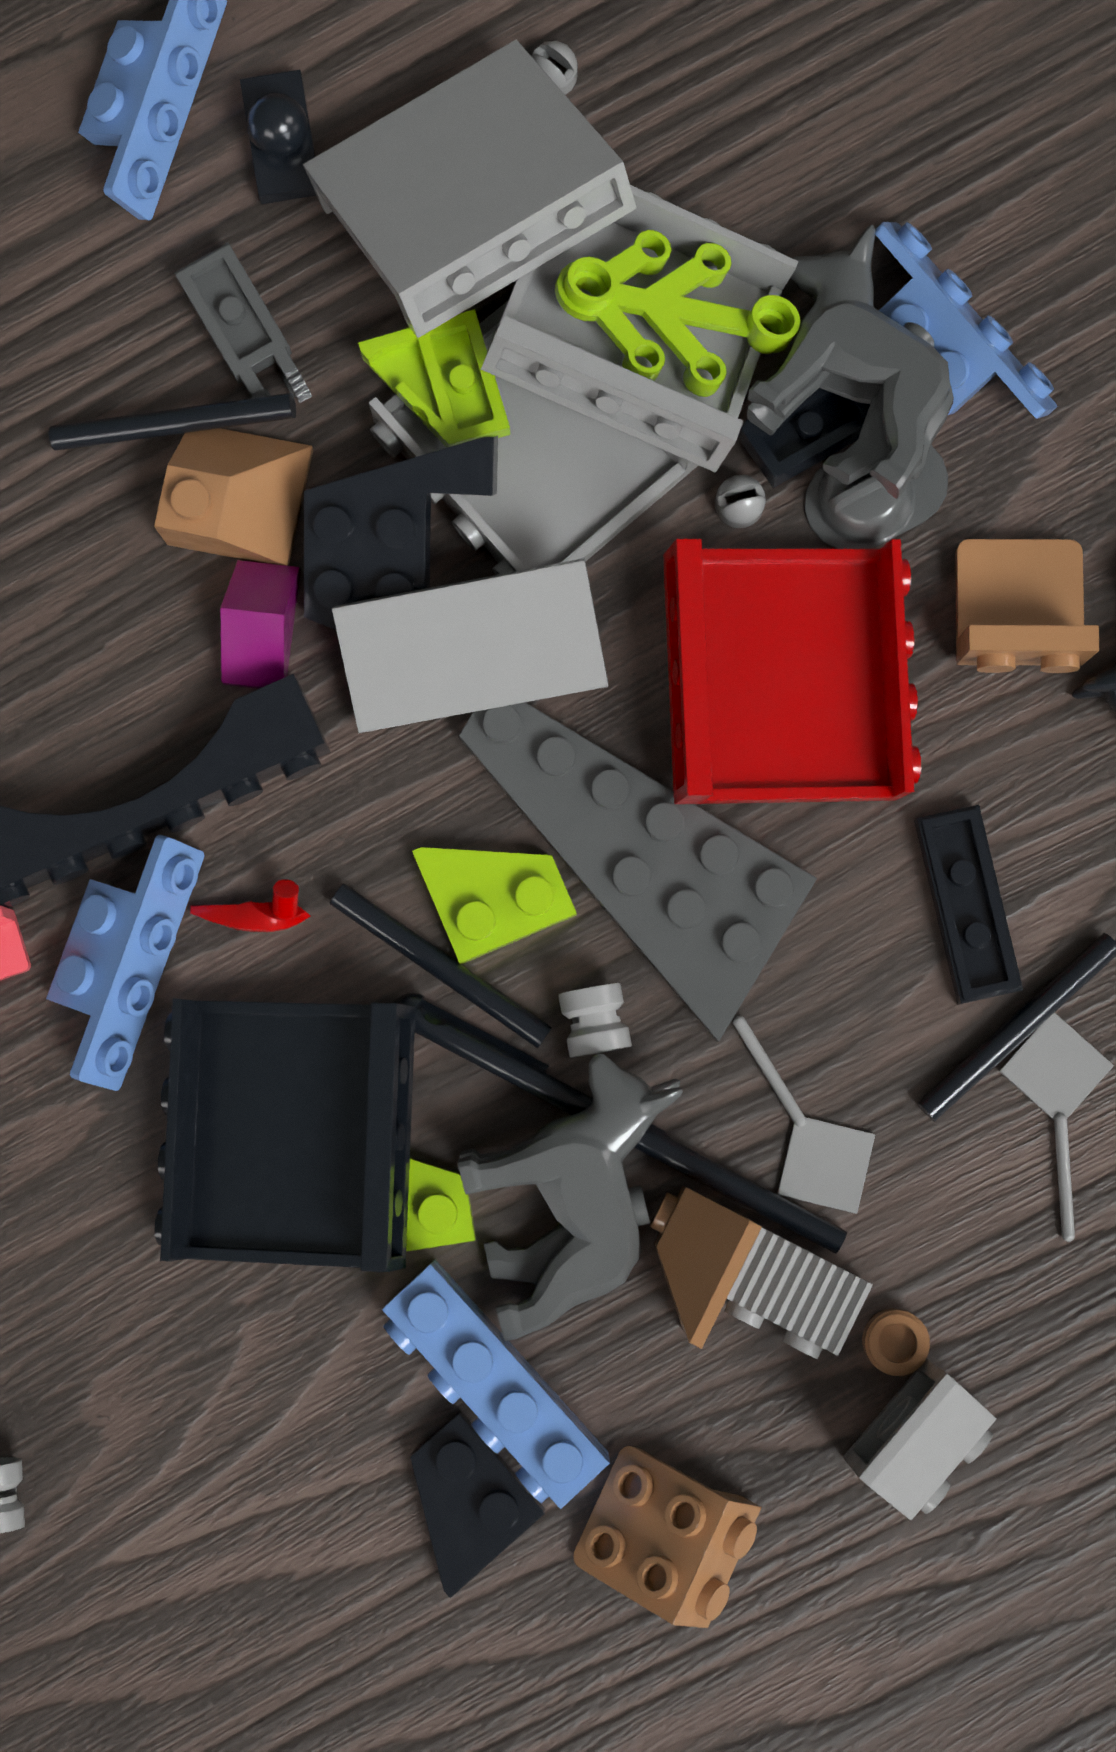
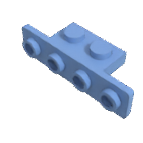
M169 0L162 21L118 20L114 32L109 39L107 52L94 89L89 96L87 109L78 133L94 145L118 146L103 190L106 196L139 220H151L153 218L225 11L227 0Z
M882 222L875 229V235L913 278L879 311L902 326L907 322L916 323L927 330L932 336L935 343L934 348L948 362L949 380L954 397L953 405L948 415L958 411L996 374L1036 419L1048 416L1056 409L1057 404L1049 396L1054 388L1048 378L1034 364L1028 362L1023 366L1008 349L1013 344L1012 338L994 318L988 315L982 319L967 302L972 297V293L967 285L950 269H946L942 273L927 256L932 247L926 238L908 222L903 226L897 222Z
M157 835L135 893L92 879L89 880L46 998L47 1000L90 1015L70 1071L71 1078L114 1091H118L121 1088L126 1072L131 1065L133 1053L147 1014L153 1004L155 992L169 953L175 943L176 934L190 895L196 885L198 873L204 859L203 851L170 837Z

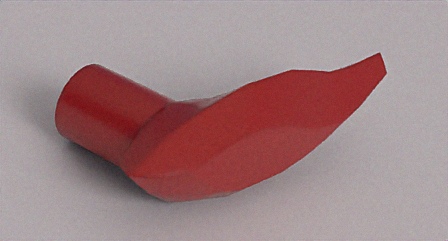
M282 879L274 884L272 902L260 903L249 901L227 905H191L190 914L228 928L248 932L287 930L311 917L298 906L299 887L297 883L289 879Z

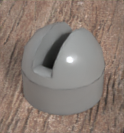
M557 40L542 43L534 50L531 57L566 95L573 89L577 81L578 63L576 56L567 44ZM552 57L554 60H556L558 63H560L568 70L563 75L562 72L550 60L546 58Z
M734 475L726 479L718 488L715 498V510L718 517L726 525L733 528H746L756 523L760 519L766 504V495L763 487L756 479L748 475ZM752 490L756 497L746 498L727 505L725 497Z

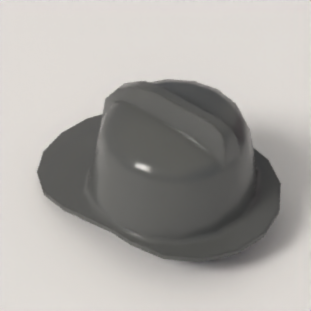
M931 445L922 473L917 479H911L904 492L896 499L887 492L886 488L875 477L870 475V472L846 485L826 473L822 467L814 474L806 490L805 512L810 528L822 542L836 549H871L880 546L924 523L938 512L947 495L948 473L943 458Z

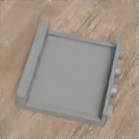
M517 39L303 164L326 214L333 211L395 295L406 323L417 338L637 209L622 159Z
M630 185L637 209L517 279L481 370L716 472L735 444L743 420L738 419L760 353L749 345L746 337L685 325L708 352L716 354L723 360L727 370L726 377L716 393L708 397H700L687 389L683 381L686 367L646 320L640 315L623 312L644 339L657 343L665 354V364L656 380L653 381L622 367L625 355L596 321L576 319L560 306L555 295L556 280L561 270L567 264L582 257H595L607 262L631 247L641 232L654 230L662 233L671 244V255L664 268L656 275H644L638 272L623 284L646 289L691 260L701 245L715 243L725 248L731 257L730 270L719 286L713 288L699 286L684 297L751 311L754 304L760 298L767 295L781 296L782 290L795 271L798 261L777 252L766 244L757 243L726 229L711 219L702 218L671 204L654 193L645 192ZM642 248L646 255L658 257L653 250ZM702 261L707 268L718 270L712 262ZM580 289L583 293L593 296L587 290ZM635 357L641 366L652 367L646 358ZM697 369L701 377L713 380L708 371Z
M508 301L479 324L487 352ZM495 376L511 435L498 438L497 494L483 496L431 493V502L436 504L442 499L457 515L451 521L456 531L473 550L476 551L482 545L498 562L492 569L495 575L583 558H585L586 562L698 465ZM397 395L393 396L384 405L376 397L369 402L373 421L376 423L370 428V431L392 458L402 453L406 459H411L446 448Z

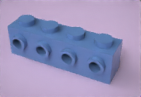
M436 1259L383 1307V1312L390 1318L383 1325L389 1336L408 1355L417 1348L434 1367L427 1374L433 1385L450 1403L454 1404L461 1398L478 1417L471 1423L476 1433L495 1453L498 1454L504 1447L522 1466L515 1473L516 1476L540 1503H543L550 1497L562 1509L610 1464L609 1453L606 1448L509 1341H504L499 1329Z

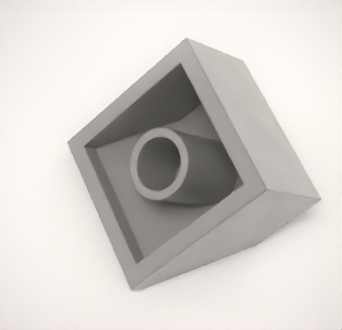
M926 1359L922 1366L912 1374L846 1452L843 1458L866 1485L908 1519L912 1520L920 1510L928 1514L943 1500L951 1485L946 1479L962 1460L969 1464L985 1450L993 1437V1433L988 1429L995 1422L996 1418L950 1375Z

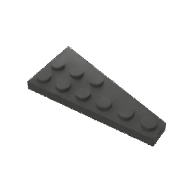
M526 702L473 712L459 734L460 740L503 791L522 810L548 844L556 850L632 943L640 949L663 976L666 983L691 1009L712 1037L719 1042L817 878L697 805L674 804V792Z

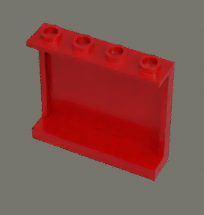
M676 539L663 554L674 804L895 801L915 792L914 784L919 781L921 774V756L918 747L912 746L911 721L915 719L917 714L918 696L915 685L908 681L907 659L912 656L914 649V629L910 621H905L904 597L908 595L910 590L911 569L908 560L902 559L901 539H891L880 549H702V539Z

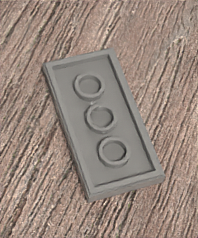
M585 558L336 605L332 608L358 733L608 687L609 684Z

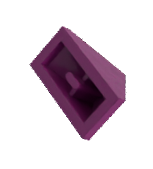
M237 560L220 607L221 682L223 685L260 689L287 677L301 573L300 567Z

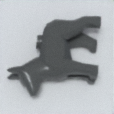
M870 225L865 229L850 251H837L816 256H796L792 258L797 260L798 264L790 278L815 303L801 320L800 328L793 339V347L778 372L767 381L757 380L749 389L748 400L752 403L748 407L747 418L767 434L773 435L780 425L819 388L856 402L870 404L859 439L845 452L829 456L823 463V470L846 485L870 472V475L875 477L891 496L898 499L911 479H917L922 473L930 446L947 419L954 397L949 380L948 362L934 348L935 343L929 332L913 322H907L902 326L873 307L871 260L875 241L874 225Z
M598 1053L589 1062L588 1082L593 1094V1102L588 1108L579 1113L550 1122L540 1128L532 1137L508 1149L480 1154L475 1149L460 1152L458 1168L466 1195L502 1187L536 1184L556 1220L560 1223L527 1247L507 1248L498 1241L484 1243L491 1278L536 1284L531 1297L517 1304L506 1303L496 1306L505 1342L538 1331L553 1323L576 1305L605 1295L625 1283L641 1254L642 1248L638 1226L649 1224L650 1218L642 1187L639 1185L629 1188L622 1161L641 1140L657 1114L681 1096L683 1090L678 1088L680 1080L672 1079L650 1087L641 1077L620 1068L606 1055Z

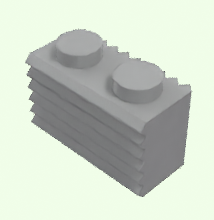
M761 1228L727 1297L729 1302L724 1311L760 1329L764 1318L783 1327L787 1332L782 1341L813 1358L818 1359L822 1349H826L838 1356L873 1284Z

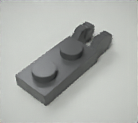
M229 243L174 272L179 284L237 383L243 382L251 398L270 396L269 391L263 388L256 374L275 363L284 377L283 381L287 389L297 398L299 403L312 397L308 386L290 357L292 352L289 344Z

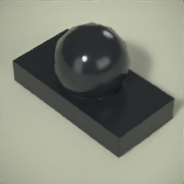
M301 70L240 79L247 132L261 205L316 196V192L303 166L304 163L316 156Z

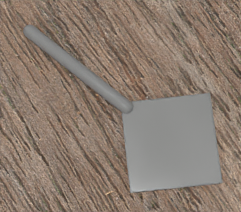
M1054 1013L1028 1037L999 1072L1054 1120L1061 1231L1063 1240L1071 1242L1075 1238L1067 1118L1114 1065Z
M742 1016L735 1017L733 1020L735 1028L794 1122L777 1194L857 1214L875 1134L805 1117L745 1018Z

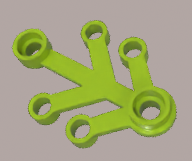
M654 230L641 232L631 247L607 262L595 257H582L567 264L561 270L555 283V295L560 306L576 319L596 321L625 355L622 361L623 368L655 381L665 364V354L657 343L644 339L623 312L642 316L686 367L683 374L684 384L690 392L700 397H708L716 393L726 377L727 370L723 360L716 354L708 352L685 325L746 337L749 345L757 352L763 354L777 353L786 349L800 328V315L796 307L781 296H764L754 304L751 311L684 297L699 286L706 288L719 286L730 270L731 257L725 248L715 243L701 245L691 260L646 289L623 284L638 272L644 275H656L664 268L671 255V244L662 233ZM642 248L653 250L658 257L646 255ZM702 261L712 262L718 270L707 268ZM580 289L587 290L593 296L583 293ZM635 357L646 358L652 367L641 366ZM697 369L708 371L713 380L701 377Z

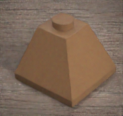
M221 428L185 433L167 465L154 527L169 546L252 562L289 566L314 449L310 445Z
M682 1186L677 1197L666 1192L651 1221L650 1227L659 1232L654 1244L682 1330L689 1343L702 1349L762 1227L713 1200Z

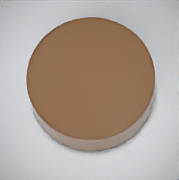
M897 1308L882 1310L868 1321L863 1331L862 1344L866 1357L877 1369L888 1375L903 1376L913 1373L922 1366L928 1356L930 1349L928 1331L922 1321L908 1311Z

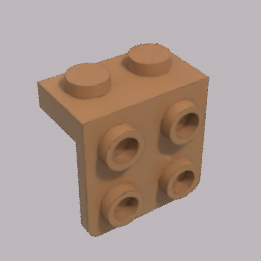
M966 539L959 544L955 552L956 665H977V671L985 673L1010 672L1016 669V665H1041L1042 672L1069 673L1080 670V666L1099 652V625H1084L1083 549L1077 541L1059 539Z
M626 1446L619 1452L576 1546L574 1562L580 1569L672 1625L708 1628L710 1622L720 1615L728 1601L730 1588L727 1584L738 1559L743 1558L754 1543L757 1533L755 1521L762 1507L741 1495L713 1490L642 1449Z

